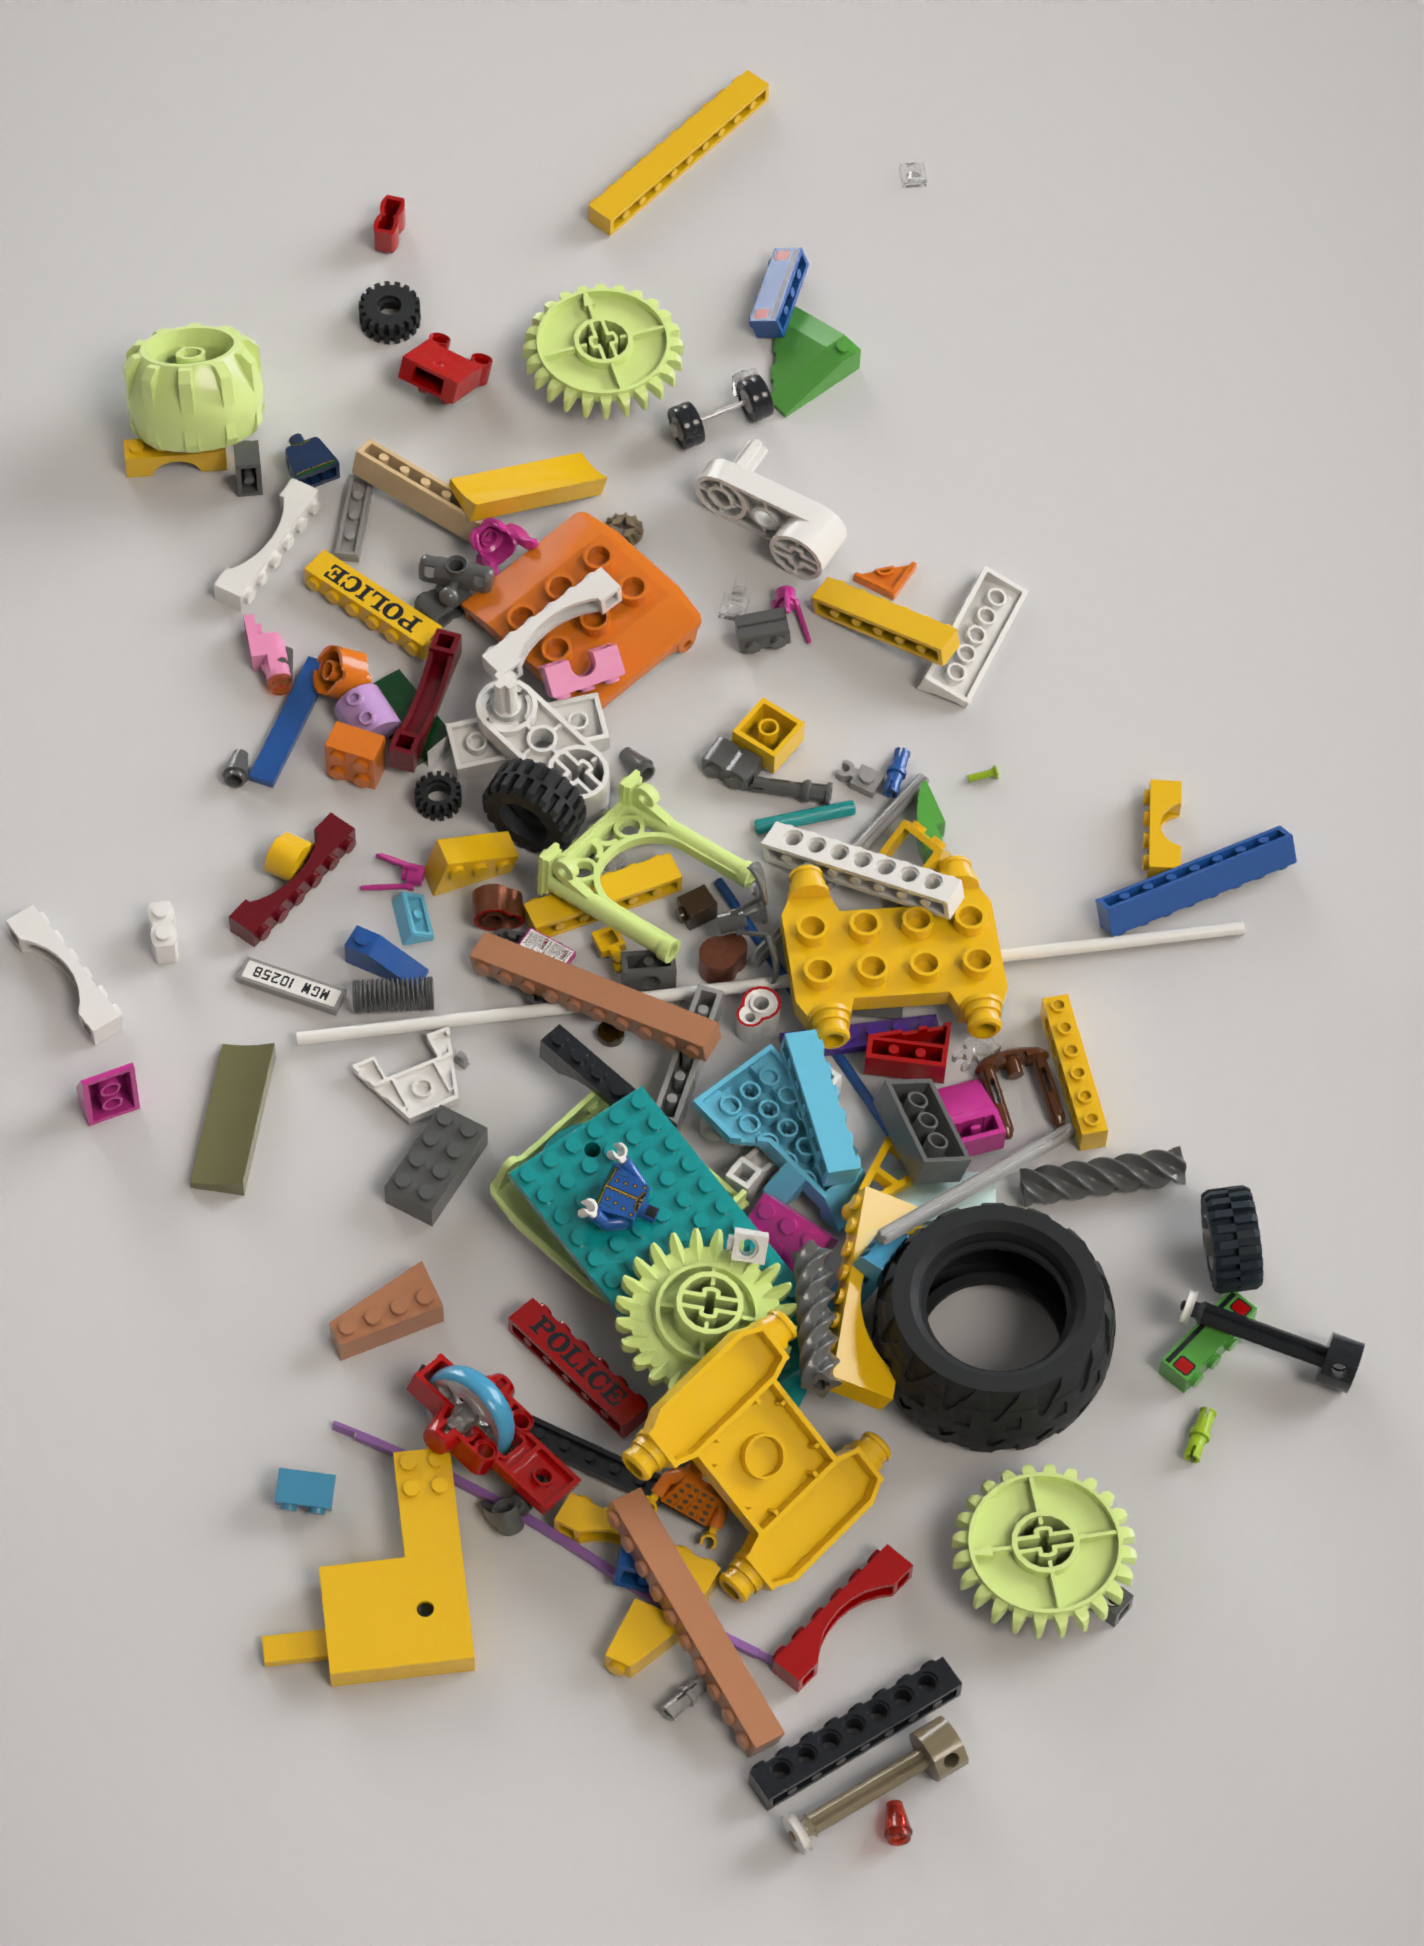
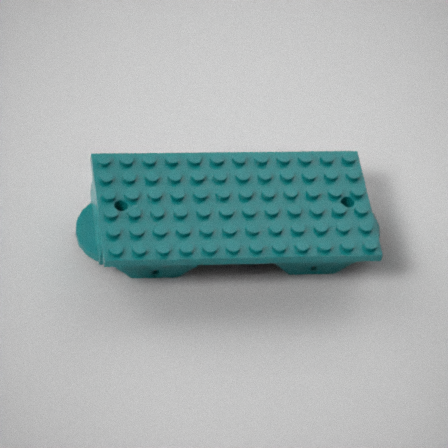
M642 1086L586 1123L574 1124L559 1131L546 1143L540 1153L509 1172L508 1178L619 1317H629V1315L623 1314L616 1309L617 1296L632 1298L622 1289V1278L624 1275L640 1281L633 1271V1261L637 1256L651 1267L649 1249L650 1244L653 1242L662 1249L665 1255H668V1243L671 1233L675 1232L685 1249L689 1248L694 1228H698L700 1231L703 1247H709L715 1231L721 1229L723 1232V1249L726 1250L728 1235H734L735 1227L759 1231ZM614 1143L626 1145L628 1150L626 1156H629L651 1189L647 1203L660 1209L653 1224L638 1218L632 1230L625 1229L622 1231L605 1232L591 1222L588 1217L581 1218L578 1216V1210L587 1209L585 1205L581 1204V1201L589 1198L595 1199L613 1163L617 1164L618 1162L607 1157V1151L609 1150L615 1151L616 1154L618 1153L613 1145ZM746 1239L743 1251L749 1252L755 1247L754 1242ZM768 1243L765 1265H760L759 1269L762 1272L769 1266L779 1263L781 1267L772 1286L775 1287L787 1282L792 1284L789 1295L779 1303L780 1305L796 1303L794 1273ZM795 1314L790 1320L794 1325H797ZM797 1328V1336L788 1342V1345L792 1347L789 1355L790 1358L786 1361L777 1381L799 1408L807 1389L801 1388L802 1374L799 1366V1329Z

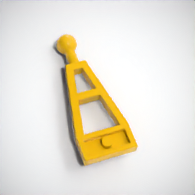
M890 1136L882 1144L856 1194L865 1186L869 1187L872 1180H875L885 1188L880 1192L893 1197L914 1185L908 1175L898 1181L880 1168L887 1152L901 1161ZM850 1202L846 1203L841 1211L842 1217L846 1222L853 1211L849 1209Z

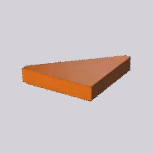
M912 561L910 565L895 568L894 566H888L863 574L856 572L853 575V581L894 601L916 570L917 563Z

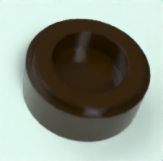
M602 1022L598 1027V1040L606 1047H616L623 1042L624 1031L616 1029L611 1024Z

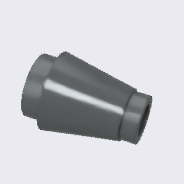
M626 747L620 752L619 759L630 774L634 770L640 771L642 783L652 778L655 773V767L650 759L632 750L630 747Z
M243 749L234 750L223 771L224 781L230 787L239 788L248 781V753Z

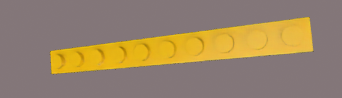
M749 70L735 77L728 87L721 89L714 99L709 103H705L700 111L694 116H690L679 129L673 130L666 140L658 143L652 152L646 157H642L631 170L625 171L622 177L614 184H610L598 198H594L588 206L589 222L609 236L614 234L766 103L769 96V84Z

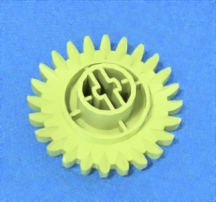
M597 284L592 289H588L583 285L577 287V292L573 294L566 291L560 293L558 302L547 301L544 304V313L539 312L534 315L532 326L527 328L525 332L523 359L529 358L526 362V374L529 375L536 372L534 377L535 390L549 382L547 387V401L549 403L564 391L565 412H568L577 398L582 399L583 417L587 418L594 402H600L603 418L609 419L613 401L618 402L623 415L628 417L630 414L631 397L636 399L644 411L648 409L647 389L658 399L662 400L664 398V385L661 380L672 387L675 386V372L673 369L680 372L682 370L680 355H683L684 346L682 340H680L678 325L672 323V315L668 310H659V302L656 299L649 298L645 300L643 299V292L633 290L630 293L625 291L622 285L606 288L605 284Z
M694 1228L689 1248H683L675 1232L670 1235L668 1255H665L655 1242L650 1244L649 1258L652 1263L651 1267L636 1256L633 1261V1271L640 1281L627 1275L623 1276L621 1282L622 1289L632 1298L617 1296L616 1309L623 1314L629 1315V1317H617L615 1328L623 1334H630V1336L621 1340L620 1346L623 1352L637 1353L631 1366L636 1371L648 1369L650 1374L647 1382L652 1386H656L663 1381L668 1384V1392L729 1332L745 1328L750 1323L757 1322L760 1318H765L770 1310L781 1311L791 1319L796 1314L798 1306L797 1303L781 1305L779 1303L789 1295L792 1288L791 1282L775 1287L772 1286L781 1267L779 1263H775L761 1272L759 1269L760 1264L731 1260V1252L723 1249V1232L721 1229L715 1231L710 1246L703 1247L700 1231L698 1228ZM743 1240V1241L739 1244V1248H740L742 1251H743V1249H744V1241H745V1240ZM788 1345L785 1351L790 1355L792 1347Z
M1029 1464L1023 1465L1022 1474L1015 1476L1010 1470L1001 1472V1483L999 1485L991 1480L985 1481L981 1486V1492L985 1497L971 1495L966 1500L965 1507L974 1513L962 1512L957 1516L955 1526L966 1530L959 1531L953 1535L951 1548L967 1549L955 1555L952 1567L953 1570L971 1567L962 1575L960 1589L965 1590L977 1584L980 1585L974 1595L973 1607L975 1609L984 1605L991 1598L994 1600L990 1622L995 1624L1009 1610L1013 1612L1011 1630L1012 1633L1017 1634L1026 1618H1033L1034 1635L1036 1639H1040L1045 1630L1047 1620L1053 1619L1058 1636L1064 1638L1068 1617L1073 1616L1081 1631L1085 1632L1089 1624V1608L1101 1620L1107 1619L1108 1605L1104 1596L1118 1605L1122 1603L1123 1590L1116 1581L1128 1586L1132 1584L1133 1573L1124 1564L1135 1565L1137 1553L1130 1546L1123 1544H1133L1135 1533L1133 1529L1127 1526L1120 1527V1525L1126 1523L1127 1513L1122 1508H1111L1115 1496L1110 1491H1104L1100 1494L1096 1492L1097 1481L1095 1479L1088 1478L1081 1482L1076 1479L1077 1470L1071 1468L1066 1470L1064 1475L1056 1473L1055 1466L1052 1464H1046L1043 1472H1035L1034 1467Z

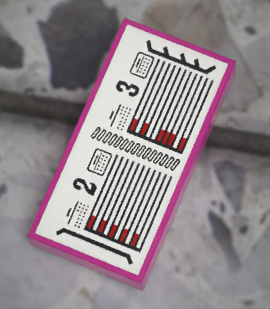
M533 928L529 929L519 945L571 964L576 957V951Z

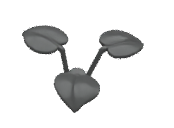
M753 862L747 869L755 878V881H753L754 891L752 893L755 899L736 909L717 914V921L721 934L736 932V936L747 935L764 938L769 947L773 962L771 984H775L780 974V959L773 938L768 933L743 930V927L747 926L746 916L757 912L760 913L762 924H767L768 922L766 908L768 896L765 875L761 863ZM757 904V906H756L755 908L750 909V910H747V911H743V910H745V909H747V908H749V907H751V906Z

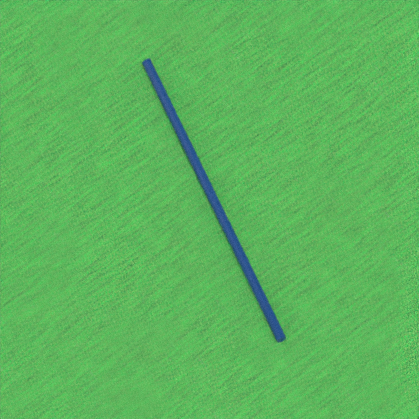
M723 878L716 879L713 884L730 909L740 907V903ZM746 916L747 926L744 929L759 932L749 916ZM750 936L756 946L764 940L762 937ZM770 955L766 961L773 970V962ZM780 963L779 975H788L787 971ZM785 988L791 996L790 988ZM844 1054L831 1055L888 1137L889 1134L873 1103V1096Z

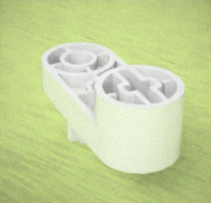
M758 439L748 440L733 462L725 459L710 461L696 479L694 485L696 495L700 501L716 515L770 540L769 547L772 556L787 572L802 579L814 580L820 577L847 537L846 527L841 519L824 505L755 473V469L768 452L767 448L763 447L762 442Z
M502 670L496 672L494 675L495 681L487 684L481 690L475 704L478 728L484 737L509 760L522 758L523 760L527 758L533 759L534 762H542L547 767L559 771L558 773L561 776L567 777L570 783L577 787L579 795H582L585 800L587 815L584 823H590L601 817L608 808L610 801V774L608 762L604 756L529 685L521 680H517L514 672L511 670L506 674ZM539 741H547L551 743V746L540 749L535 747L534 744Z

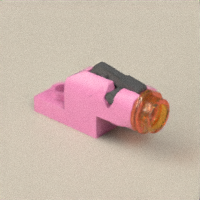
M254 614L243 615L252 670H262L267 681V688L273 695L281 696L289 693L293 684V649L285 646L283 639L277 632L262 634L261 624L255 623Z

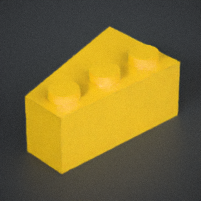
M508 831L437 839L425 865V879L434 897L512 872L519 854Z

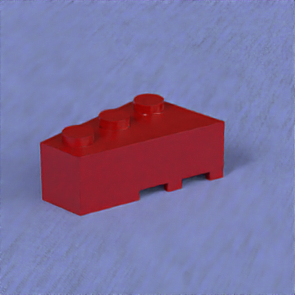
M952 1022L943 1023V1026L927 1028V1025L919 1026L918 1030L902 1032V1029L868 1034L864 1074L900 1079L932 1078L934 1083L944 1084Z

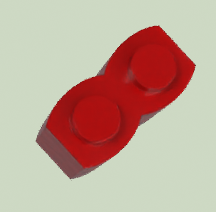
M386 195L382 199L380 214L376 217L373 225L375 250L393 253L397 249L399 234L404 230L406 223L404 198Z

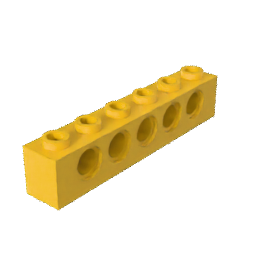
M1064 994L1042 998L1040 1018L1072 1127L1076 1128L1074 1135L1079 1151L1106 1147L1108 1127L1069 995Z

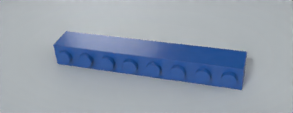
M1279 825L1095 900L1100 927L1111 937L1123 935L1128 930L1138 926H1145L1153 920L1170 916L1175 911L1192 907L1196 903L1208 898H1214L1222 892L1239 888L1242 884L1261 879L1274 871L1283 870L1297 862L1293 835Z

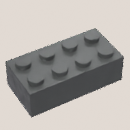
M932 1078L885 1080L873 1103L912 1184L960 1182L972 1160Z
M440 1104L384 1186L385 1203L433 1226L488 1145V1128Z

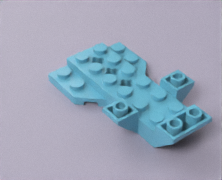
M771 1044L693 1100L691 1106L728 1143L757 1146L780 1168L763 1188L762 1193L771 1194L789 1205L803 1191L821 1209L819 1216L837 1234L845 1228L847 1222L843 1219L841 1211L843 1206L850 1202L852 1196L860 1188L866 1176L864 1169L861 1167V1170L858 1171L855 1182L823 1187L783 1056ZM853 1146L855 1154L858 1153V1149Z

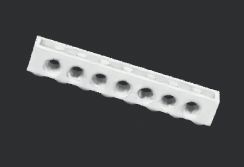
M776 821L761 842L764 860L792 870L801 865H814L822 870L824 880L908 907H924L933 915L949 920L965 898L962 880L954 876H948L929 868L910 864L907 861H900L881 853L878 854L865 850L862 847L846 844L837 839L827 838L792 825Z

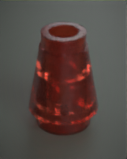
M891 1800L886 1803L884 1837L892 1846L905 1845L910 1842L913 1830L903 1807V1802Z

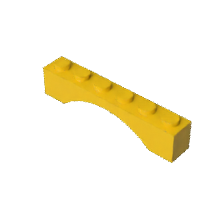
M571 1492L554 1518V1529L578 1544L610 1542L621 1545V1537L616 1528L613 1529L608 1523L606 1517L608 1508H601L593 1504L592 1500L584 1495L578 1496ZM675 1545L708 1601L719 1583L721 1568L709 1558L702 1559L694 1555L689 1548L683 1545Z

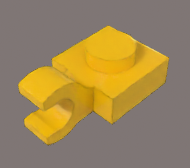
M609 926L591 932V939L601 958L609 956L615 972H620L621 952L626 950V943L621 933Z

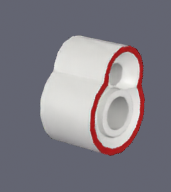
M757 986L749 989L743 995L741 1005L736 1011L735 1033L741 1041L746 1043L757 1042L762 1036L769 1035L778 1028L780 1024L781 999L773 989Z

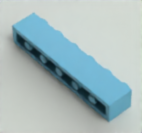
M816 1029L785 1033L780 1050L822 1185L824 1187L855 1182L858 1171L861 1170V1160L859 1155H855L853 1134L847 1129L846 1112L844 1108L840 1107L838 1101L839 1090L836 1085H833L831 1079L832 1069L830 1063L826 1062L824 1057L825 1048L823 1040L818 1038Z

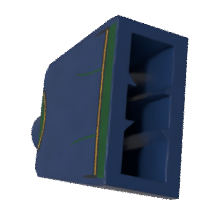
M297 433L289 438L291 446L285 449V455L291 479L294 478L315 488L340 478L338 459L319 437L305 440L302 434Z

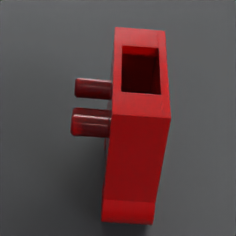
M435 332L431 333L426 341L402 357L398 378L418 387L420 393L428 392L440 398L441 402L445 405L454 404L478 386H484L488 383L493 359L483 353L472 354L470 360L449 350L451 342L449 336Z

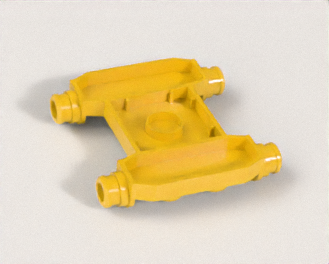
M960 855L949 856L943 859L937 866L939 873L962 880L965 898L950 920L933 915L928 909L920 906L839 911L830 897L829 887L826 885L822 870L819 867L801 865L790 872L788 876L790 883L787 903L781 915L780 931L794 1015L806 1030L816 1029L818 1038L823 1040L825 1049H836L849 1041L852 1010L948 1004L958 1023L967 1024V1031L970 1036L978 1039H987L1000 1032L1002 1029L1000 1018L1006 1000L1008 985L992 903L980 889L978 878L974 874L971 861L968 858Z
M770 1310L765 1318H760L757 1322H752L745 1328L729 1332L651 1407L643 1429L636 1434V1439L631 1442V1447L622 1453V1461L627 1469L643 1481H648L654 1472H660L664 1467L677 1468L680 1464L692 1460L747 1529L749 1534L740 1552L733 1556V1561L728 1565V1570L719 1576V1583L723 1590L739 1603L747 1602L752 1594H757L761 1589L773 1591L776 1587L797 1581L874 1504L880 1485L885 1480L879 1471L883 1468L882 1464L891 1458V1450L886 1442L877 1434L868 1431L864 1432L859 1440H854L851 1444H847L841 1450L833 1453L780 1385L777 1378L786 1361L790 1358L785 1349L788 1347V1342L797 1336V1330L792 1321L778 1310Z

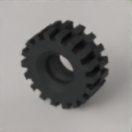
M384 281L385 285L383 286L380 283L374 284V289L369 287L366 289V294L362 293L361 301H359V323L361 330L366 332V336L369 339L374 336V341L377 343L380 340H384V344L390 345V341L399 344L401 338L404 341L409 340V334L414 336L416 328L419 329L420 327L419 297H416L414 290L410 291L408 285L405 284L403 287H400V282L395 281L394 285H390V281ZM386 308H394L398 310L397 313L390 315L384 314L380 311Z

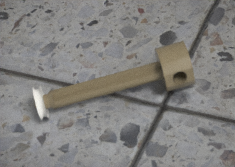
M942 1716L935 1718L909 1734L913 1752L809 1814H804L801 1821L792 1812H789V1818L783 1816L784 1828L799 1852L805 1855V1849L813 1850L809 1836L818 1837L820 1832L925 1770L933 1780L938 1782L967 1765L969 1758L965 1747L952 1725Z

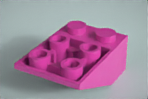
M979 1079L937 1089L970 1157L1004 1148L1006 1130L998 1109Z

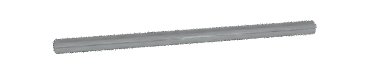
M922 773L917 774L852 845L868 850L917 798L921 783L924 781L929 783L928 777H925ZM825 880L829 890L836 885V883ZM780 923L769 933L771 938H773L776 948L782 943ZM765 940L748 957V963L754 968L760 967L771 955Z
M1071 1123L1060 1126L882 1227L875 1235L876 1240L881 1245L892 1242L1074 1138L1076 1128L1072 1127Z

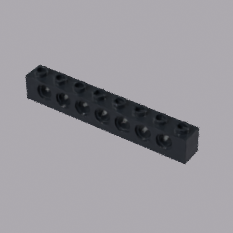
M944 1657L936 1661L933 1659L929 1660L920 1667L918 1672L902 1676L897 1680L896 1685L889 1689H880L872 1696L871 1700L864 1704L861 1702L855 1704L848 1710L847 1714L840 1718L834 1717L824 1724V1728L819 1731L806 1733L801 1737L799 1743L794 1746H785L775 1754V1757L767 1762L762 1760L756 1763L749 1772L748 1784L766 1810L769 1811L961 1695L962 1682ZM929 1685L933 1689L931 1691H924L920 1686ZM898 1699H904L908 1701L909 1704L902 1706L897 1704L895 1701ZM879 1713L885 1718L876 1720L871 1715ZM849 1728H857L861 1732L859 1734H851L847 1730ZM826 1742H832L837 1747L834 1749L825 1748L823 1744ZM809 1757L812 1759V1762L805 1764L800 1762L799 1758ZM778 1771L786 1772L788 1776L785 1778H778L774 1774Z

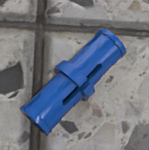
M895 748L891 765L886 769L887 778L882 794L890 798L892 791V798H896L899 795L901 782L906 778V766L911 754L906 748H902L901 754H899L901 748Z

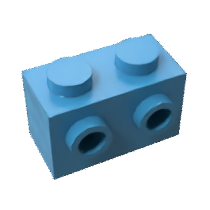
M279 1468L275 1504L280 1505V1510L297 1512V1507L308 1508L309 1514L325 1515V1511H332L336 1475Z

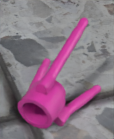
M787 585L777 588L775 591L776 599L772 600V609L785 607L787 614H790L795 609L806 642L810 644L811 638L800 608V600L796 598L795 589Z
M377 853L376 858L403 868L401 880H405L406 883L362 885L360 890L406 889L414 891L415 886H422L426 866L408 863L384 853Z

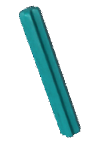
M853 800L756 819L754 827L757 834H764L771 830L776 821L798 827L855 815L856 807Z

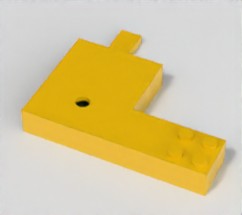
M430 1449L393 1452L404 1557L319 1567L325 1629L262 1636L265 1667L328 1660L331 1687L475 1671V1655L450 1452L441 1455L434 1453ZM422 1603H429L433 1606L434 1611L430 1616L422 1617L417 1613L418 1606Z

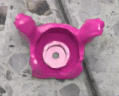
M486 518L480 527H475L470 534L471 545L478 553L476 563L483 566H491L495 571V577L501 573L497 566L505 562L515 552L517 545L527 550L537 548L539 545L537 539L531 538L520 526L513 523L505 525L502 521L494 518Z

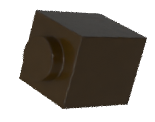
M704 884L677 897L675 915L681 924L685 923L689 931L717 918L718 903Z

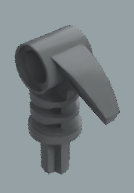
M536 1475L540 1482H548L543 1475ZM516 1490L508 1498L500 1499L494 1504L486 1499L480 1500L486 1519L491 1525L499 1529L503 1536H513L521 1532L524 1528L522 1517L526 1516L533 1508Z

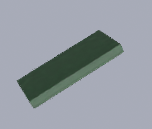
M398 669L372 684L379 687L403 723L417 690ZM438 715L417 766L428 760L427 752L447 736L446 725Z

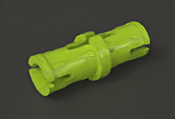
M1200 1407L1195 1425L1190 1428L1188 1434L1190 1439L1182 1455L1188 1462H1190L1193 1454L1192 1463H1199L1205 1443L1210 1441V1430L1217 1415V1412L1212 1408L1209 1409L1207 1414V1407Z

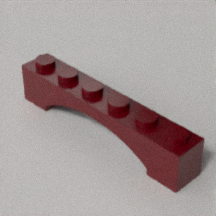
M439 628L436 629L411 707L400 728L396 729L389 746V767L411 773L415 772L461 656V634Z
M330 812L314 829L315 847L304 867L293 879L277 891L251 902L245 899L229 916L230 931L253 947L260 941H265L269 937L271 930L287 918L289 911L295 905H300L306 894L321 883L323 876L328 871H333L337 867L339 860L346 853L349 854L356 845L355 828Z

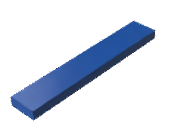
M308 656L249 774V781L274 788L320 695L315 690L313 683L314 669L318 670L320 665L316 658Z

